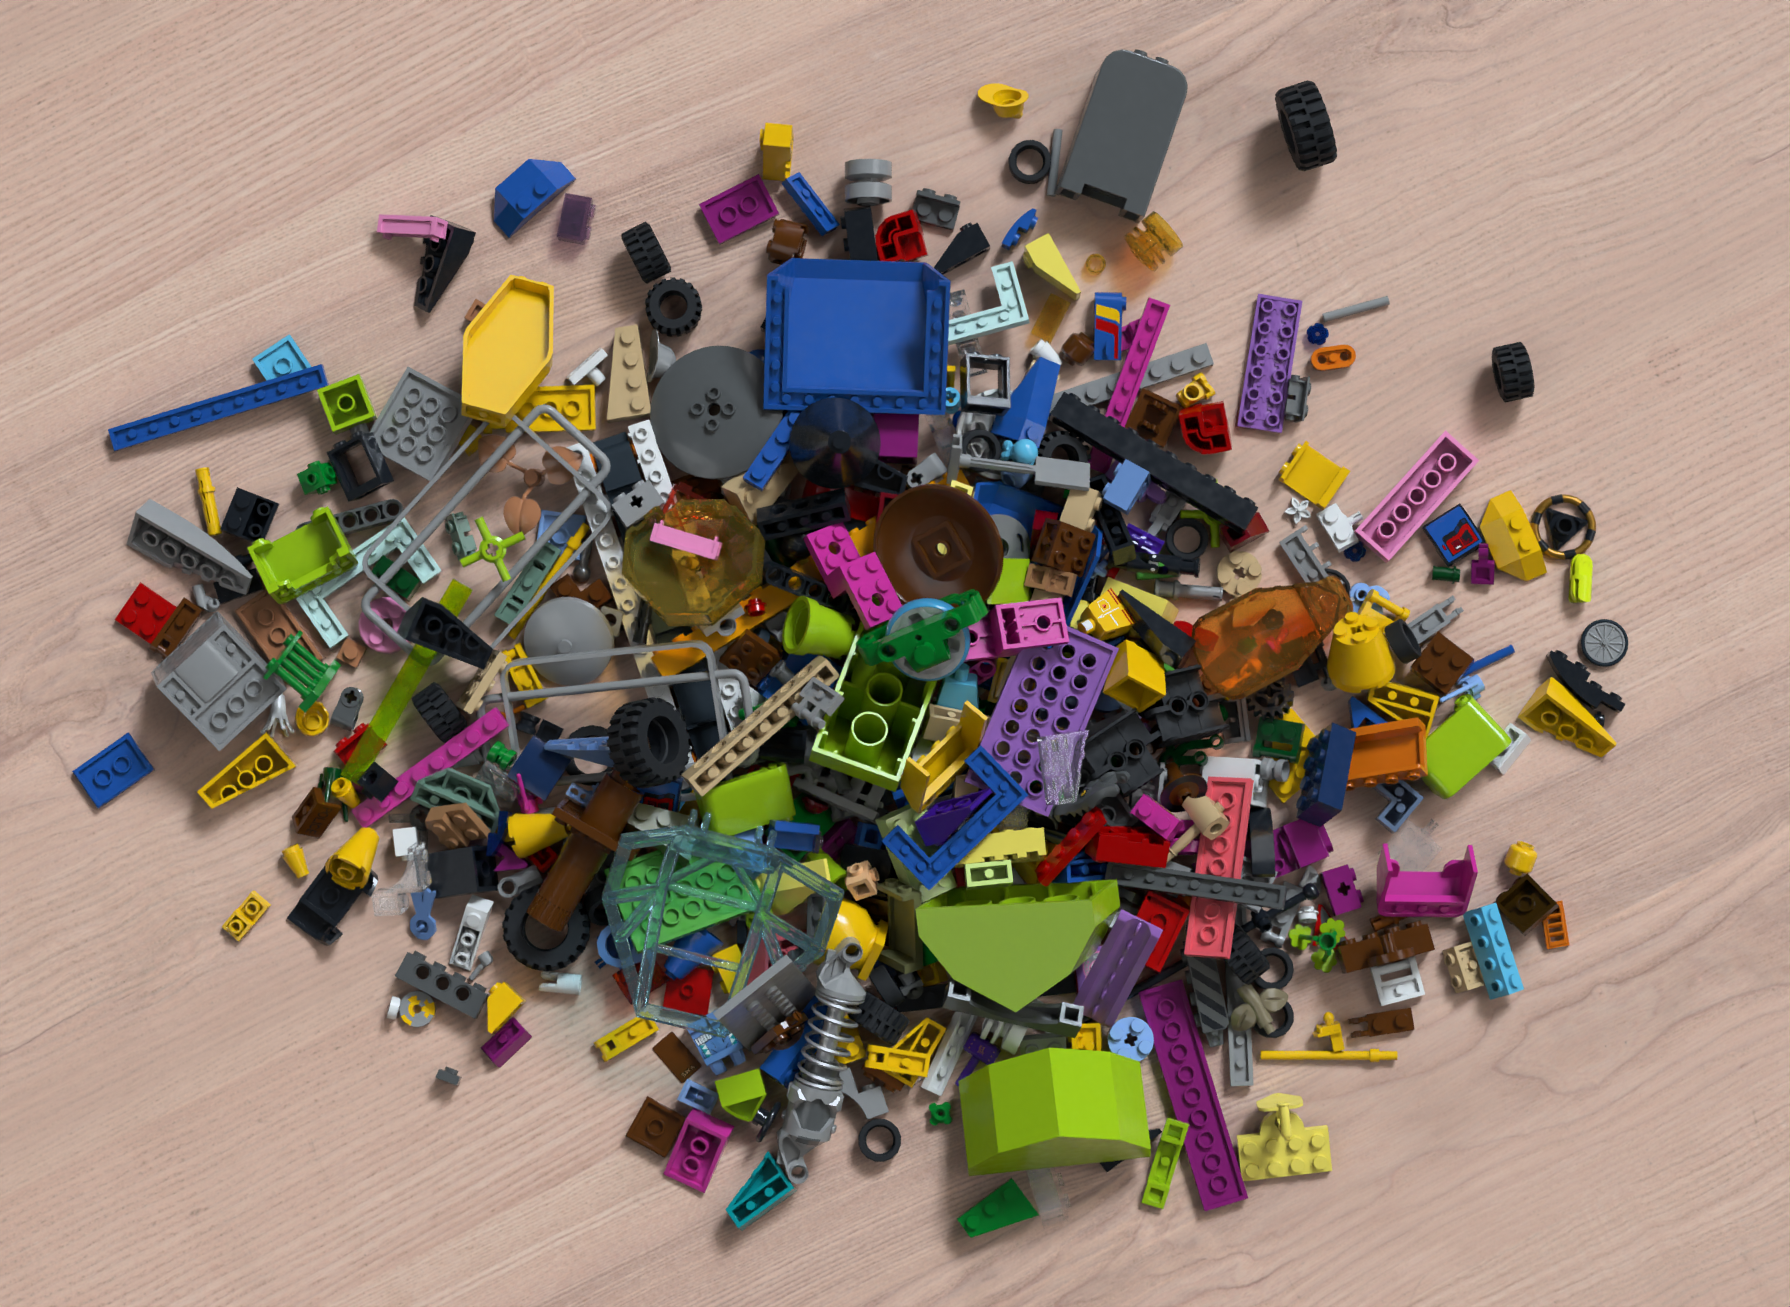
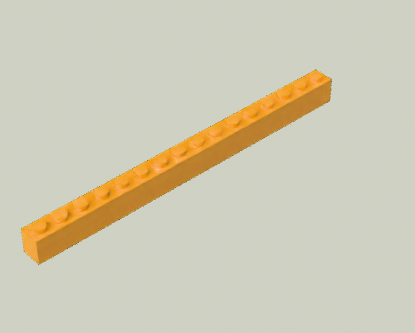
M959 469L956 481L971 486L961 469ZM946 472L942 475L943 480H941L940 482L935 483V481H932L928 484H941L948 486L949 484H946L948 473ZM876 516L866 521L865 524L867 526L859 530L856 527L848 532L860 557L874 552L873 537ZM829 545L830 552L837 554L836 548ZM811 555L807 557L809 560L802 566L800 563H797L791 567V569L824 581ZM792 577L789 580V586H793L797 582V577ZM772 585L764 589L759 586L749 593L751 597L743 601L740 598L737 600L745 613L735 619L737 625L733 634L722 636L718 631H715L706 637L695 625L691 628L692 633L687 636L682 633L672 639V642L701 640L707 643L714 653L737 639L746 629L752 630L785 610L800 596ZM817 585L810 587L809 594L817 590ZM759 598L767 604V607H765L766 613L758 617L748 616L746 609H744L748 601ZM696 647L653 651L654 656L650 660L660 676L680 674L706 658V654Z

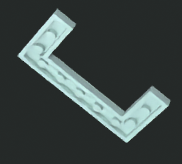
M1013 261L991 267L1002 306L949 320L948 346L1030 323Z
M405 517L372 552L368 560L369 568L377 563L382 555L387 556L397 548L403 553L415 540L417 534ZM389 526L353 550L358 560V565L355 568L295 598L330 649L349 637V634L324 599L364 572L362 561L365 553ZM424 544L408 560V563L423 584L442 572Z

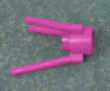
M518 773L516 775L518 783L512 780V784L518 798L521 813L531 814L538 812V804H542L543 800L532 792H525L521 775Z

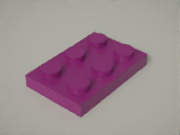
M759 174L699 204L719 245L779 215Z

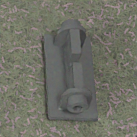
M1291 375V379H1288L1286 395L1294 396V400L1286 399L1283 414L1286 415L1285 420L1296 423L1304 421V418H1306L1308 414L1307 396L1311 392L1310 376L1300 378L1299 375Z

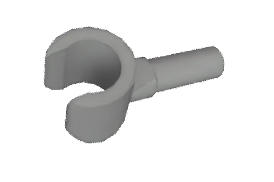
M485 951L477 957L481 964L469 976L472 981L481 970L493 962V957L489 951Z

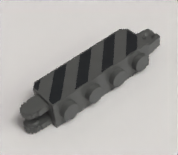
M1186 925V927H1185V929H1186V930H1185V931H1186V932H1185V933H1186V936H1187L1188 925ZM1183 941L1184 949H1180L1183 963L1187 962L1188 965L1185 976L1187 984H1192L1193 992H1190L1189 995L1192 1006L1196 1005L1197 1014H1194L1196 1027H1201L1210 1047L1224 1044L1223 1029H1226L1229 1021L1216 958L1184 955L1186 941Z

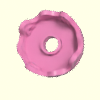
M381 597L370 602L371 609L383 620H392V628L397 632L406 611L391 597ZM363 612L361 613L359 632L368 647L384 654H394L402 650L371 622Z

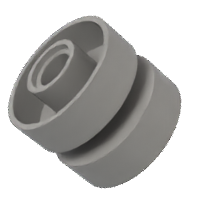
M856 159L845 162V179L854 181V183L845 185V202L860 206H877L892 202V186L882 182L892 178V162L881 159Z

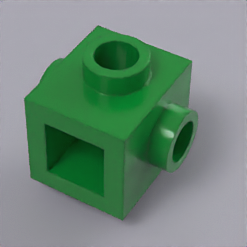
M315 461L307 465L308 469L297 474L305 495L325 494L331 491V486L337 484L336 474L330 463Z

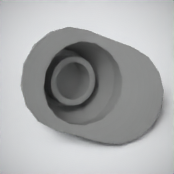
M653 329L650 339L649 367L647 372V382L649 383L653 378H662L670 366L676 362L672 349L659 342L657 329Z

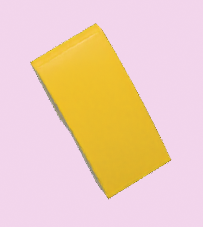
M254 890L239 908L232 913L222 928L239 942L271 904Z

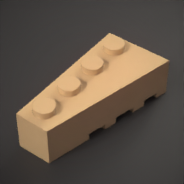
M638 325L615 328L607 422L614 423L650 417L651 402Z

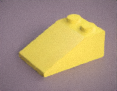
M1049 233L1025 245L1022 259L1028 269L1032 267L1034 273L1073 300L1080 299L1081 291Z

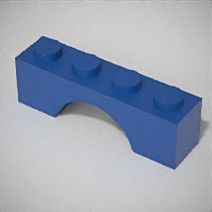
M815 995L802 1011L808 1019L817 1016L811 1007L813 1004L821 1001ZM817 1006L816 1010L826 1015L828 1006ZM808 1020L804 1023V1031L801 1038L793 1046L784 1050H773L760 1067L770 1078L787 1089L789 1088V1083L794 1081L795 1074L800 1072L797 1066L798 1062L806 1059L801 1053V1049L810 1045L804 1037L806 1033L813 1030L808 1024ZM814 1020L812 1024L822 1030L825 1020ZM821 1034L809 1035L810 1040L819 1044ZM806 1049L805 1053L810 1056L815 1054L817 1049Z

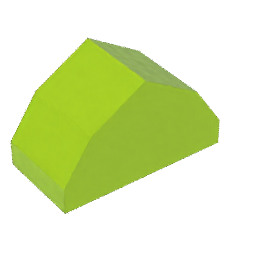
M872 596V602L876 606H880L878 598ZM861 621L835 691L845 699L831 717L825 714L823 720L826 722L824 728L819 729L809 761L896 792L901 782L900 779L904 772L906 759L911 756L938 680L921 681L913 679L899 671L892 662H881L874 666L866 665L855 643L866 633L882 627L885 623L866 630Z
M1117 879L1050 883L1047 887L1041 883L967 891L966 887L953 888L927 900L915 910L919 937L950 976L961 984L1017 1012L1070 975L1097 951L1120 908L1118 883Z
M1045 1048L989 1064L958 1081L969 1176L1151 1157L1140 1061L1108 1051Z

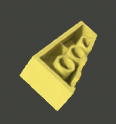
M1044 827L1025 828L1016 831L1008 829L1001 830L999 833L990 832L953 868H963L965 864L1011 860V864L1043 861L1046 856Z

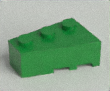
M1011 1177L959 1216L957 1220L970 1238L1039 1216V1214Z

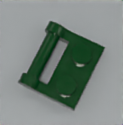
M1260 716L1256 742L1253 747V756L1289 760L1290 763L1298 764L1305 724L1279 719L1271 721L1267 717L1263 721ZM1267 740L1293 746L1291 751L1264 747V743Z

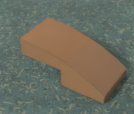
M1029 563L1024 586L1072 597L1077 575Z

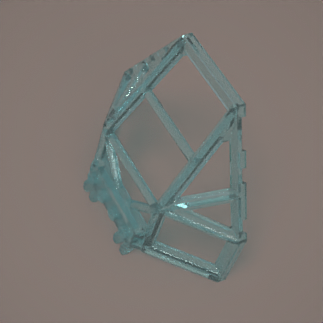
M692 809L687 825L621 834L603 889L602 901L636 1017L725 1039L731 1032L719 1020L648 1003L656 954L669 955L736 972L728 1001L747 986L761 938H763L772 965L784 957L775 933L805 950L803 954L793 961L802 973L815 959L818 960L822 957L844 896V889L773 847L777 831L771 829L767 845L760 843L764 833V827L762 826L757 827L753 841L708 830L711 813H705L701 828L694 827L698 814L697 810ZM667 844L655 883L619 889L631 849ZM680 852L701 857V859L674 872ZM716 861L729 864L753 902L675 882ZM743 868L767 874L761 896ZM783 872L826 898L813 938L770 912ZM667 890L755 912L739 963L658 944ZM641 901L625 922L622 923L617 904ZM649 914L638 976L627 938Z

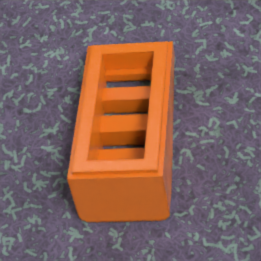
M1556 901L1559 906L1557 908L1558 913L1550 914L1541 922L1547 949L1569 946L1563 901ZM1559 917L1560 922L1548 924V919ZM1561 926V931L1549 933V928ZM1562 935L1563 940L1551 942L1550 937Z

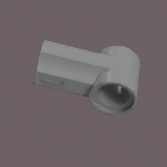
M533 865L500 880L498 891L503 897L513 898L523 890L539 885L544 881L537 866ZM508 881L513 882L515 886L511 894H506L503 891V885Z

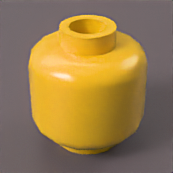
M1517 841V844L1510 845L1504 860L1505 865L1510 868V873L1522 876L1523 873L1527 874L1533 870L1537 859V853L1533 845L1522 841Z

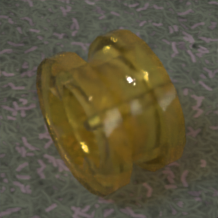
M1100 254L1090 255L1085 263V268L1091 275L1101 274L1106 266V261ZM1092 259L1101 261L1099 270H1096V267L1094 270L1090 267Z

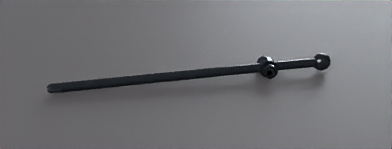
M1308 883L1303 886L1302 892L1285 901L1284 910L1272 908L1266 911L1261 907L1258 914L1251 911V921L1241 927L1246 933L1255 928L1259 929L1262 933L1267 932L1272 928V918L1306 899L1310 901L1315 900L1319 897L1320 893L1314 883ZM1181 959L1160 971V973L1135 985L1127 1000L1138 995V992L1144 991L1188 966L1187 962L1183 963ZM1083 1015L1082 1024H1086L1093 1019Z

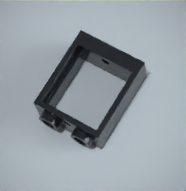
M976 351L964 355L960 360L961 412L1004 416L1011 408L1010 357H1002L1001 354L982 355ZM970 368L998 370V398L970 395Z
M356 432L350 436L351 440L347 442L346 440L340 441L333 445L334 449L327 452L348 502L360 500L394 482L373 432ZM362 444L376 477L359 485L345 453Z

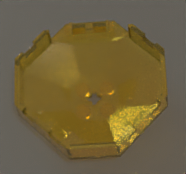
M681 499L664 514L660 506H655L643 516L645 520L638 526H632L626 531L622 575L628 585L668 626H713L762 583L765 540L760 530L735 505L730 506L725 499ZM663 520L665 521L664 526L711 540H714L715 536L719 537L718 542L723 544L718 560L716 561L650 541L654 523L660 524V521ZM701 568L708 572L703 578L696 574L701 571Z

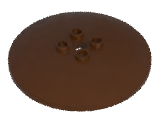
M925 484L912 487L896 496L885 507L877 522L873 550L903 605L916 599H941L950 594H961L971 589L979 591L985 603L996 589L1002 574L1004 559L1001 537L990 514L969 494L957 488L941 484ZM939 543L946 546V554H941L938 551ZM953 603V604H950V605H952L954 608H956V607L959 606L958 604H954V603Z

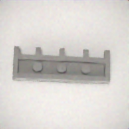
M1305 525L1279 543L1328 618L1353 603L1355 599L1350 597L1346 601L1337 589L1344 582L1342 580L1335 584L1332 582L1325 571L1332 564L1328 561L1321 565L1313 553V550L1319 547V544L1316 542L1309 546L1302 536V533L1308 530Z

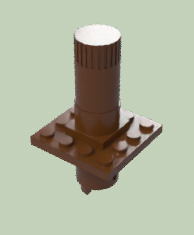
M614 767L611 768V773L606 772L586 808L565 797L552 813L556 817L554 820L563 826L569 824L572 826L569 831L571 833L526 912L535 920L553 930L563 931L594 876L599 872L607 856L612 851H615L614 855L620 860L626 862L628 859L632 861L644 845L643 842L623 831L644 794L638 788L623 780L619 776L620 772L616 771Z

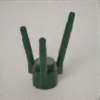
M333 767L323 768V774H320L317 788L322 790L323 785L326 786L325 802H329L332 783L340 777L345 778V776L341 775L342 769ZM342 802L344 821L348 822L347 805Z

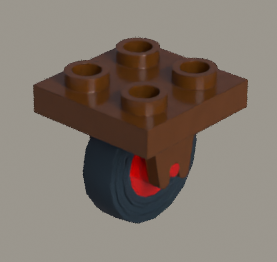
M758 627L753 632L746 629L720 656L719 662L729 669H737L743 672L748 682L756 686L782 659L783 653L768 643L770 633L764 628Z

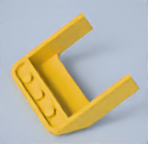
M968 700L964 703L958 725L956 727L954 725L951 726L945 734L946 737L942 741L937 740L932 745L931 752L927 756L922 755L916 762L911 757L906 759L904 772L900 779V787L911 808L918 814H921L955 781L956 775H961L969 767L964 760L978 748L982 741L988 717Z

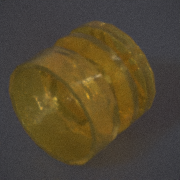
M1152 211L1142 220L1146 231L1143 232L1135 226L1132 228L1135 236L1128 232L1124 235V239L1133 255L1154 272L1159 268L1157 262L1160 264L1165 263V258L1161 252L1164 251L1169 256H1173L1183 248V243L1170 225L1158 213Z

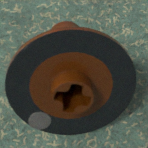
M1175 762L1165 765L1169 783L1161 792L1160 802L1167 810L1174 813L1184 812L1186 810L1182 804L1188 796L1190 798H1200L1206 795L1208 786L1202 776L1198 774L1183 775Z

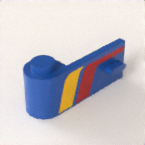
M1095 292L1094 360H1121L1122 311H1126V297H1122V292Z

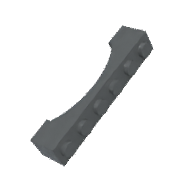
M950 977L945 987L942 1008L1071 1038H1075L1081 1029L1084 1006L1067 1002L1059 1004L1030 1002L1019 1011L1014 1012L961 984L952 977Z

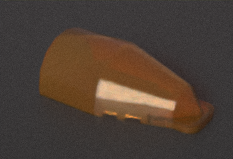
M1328 576L1316 582L1255 588L1197 619L1193 625L1191 635L1196 640L1193 647L1194 655L1198 664L1202 666L1201 671L1209 683L1221 695L1232 700L1243 699L1298 670L1309 655L1315 651V648L1330 634L1335 625L1345 618L1347 613L1353 612V604L1341 581L1335 576Z

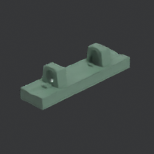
M547 542L524 567L494 615L510 624L533 599L562 553V550Z

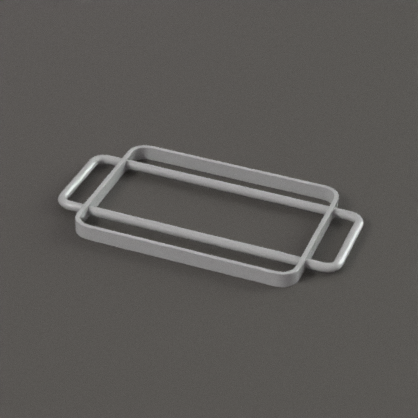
M550 405L536 406L522 421L514 415L512 420L518 426L386 572L378 578L372 573L368 565L372 552L487 427L489 423L484 421L375 541L363 557V570L375 584L362 598V612L422 666L435 665L445 655L435 652L431 657H424L371 609L370 602L383 590L405 611L411 608L386 584L525 431L586 487L508 571L511 579L505 582L501 579L463 623L468 628L475 623L593 492L606 505V518L490 645L494 649L611 519V503L596 489L610 472L609 458ZM543 413L548 414L600 461L602 465L601 470L590 482L529 428L539 415Z
M688 640L513 660L506 665L500 674L502 693L483 696L481 698L483 703L476 712L478 720L485 715L486 705L504 702L506 720L509 724L511 749L518 753L517 760L520 756L512 701L710 680L720 741L727 734L718 679L735 678L739 681L745 719L753 713L749 682L745 674L737 669L717 670L712 648L701 640ZM689 647L699 648L706 654L709 671L518 692H510L508 672L514 666ZM489 740L482 745L488 783L498 791L515 790L512 782H500L497 780L494 763L486 760L487 754L491 749ZM759 748L737 767L752 765L759 756ZM688 763L687 765H685L686 769L684 770V772L688 768H690L694 763ZM732 771L725 776L726 780L733 778ZM606 772L562 776L555 786L571 785L572 782L575 784L600 782ZM694 793L681 794V802L696 800ZM555 807L539 808V811L535 813L552 814Z

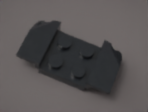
M324 866L299 899V902L287 919L323 945H331L343 935L342 931L337 928V925L361 893L365 892L368 896H372L378 882V875L372 869L366 885L361 889L356 887L354 890L335 883L331 879L333 875L330 871L327 873Z

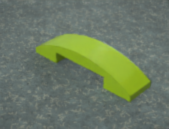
M1171 1118L1166 1119L1141 1203L1164 1209L1175 1167L1189 1127L1188 1123Z

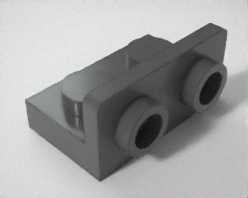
M923 188L922 191L917 190L913 210L917 213L919 221L954 231L961 201H958L956 196L944 194V197L936 195V191Z

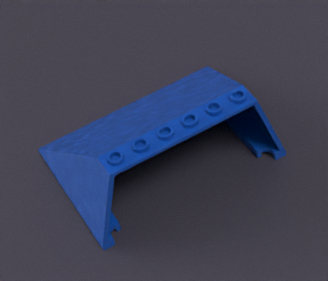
M791 258L767 274L763 409L804 410L809 405L822 399L844 398L858 403L869 413L945 415L951 281L926 262Z

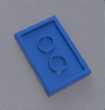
M127 733L72 772L99 809L155 769L131 734Z

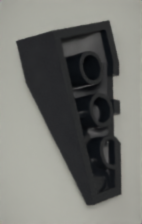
M421 597L406 611L397 631L407 641L483 670L493 651V648L445 606Z

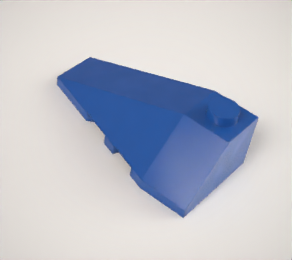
M1039 357L1023 377L1019 386L1011 393V408L1004 416H995L990 432L1013 443L1021 439H1029L1039 448L1046 429L1060 365Z

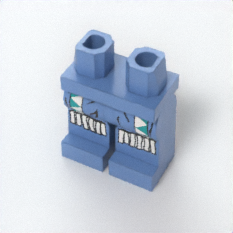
M711 1012L706 1016L716 1036L713 1035L705 1017H701L685 1027L706 1066H710L714 1074L718 1076L727 1071L722 1059L730 1056L734 1065L737 1066L745 1062L746 1058L742 1050L744 1049L743 1044Z

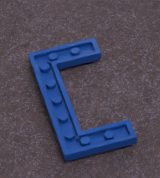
M981 745L964 762L995 795L930 858L899 825L893 828L881 840L928 890L935 886L1028 796L1025 790Z

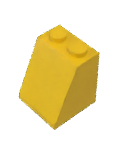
M1126 639L1116 646L1119 650L1106 678L1103 693L1131 708H1136L1141 713L1166 695L1164 662L1154 653Z

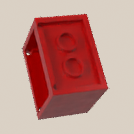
M1147 891L1136 916L1163 929L1144 967L1160 973L1190 910L1158 894Z

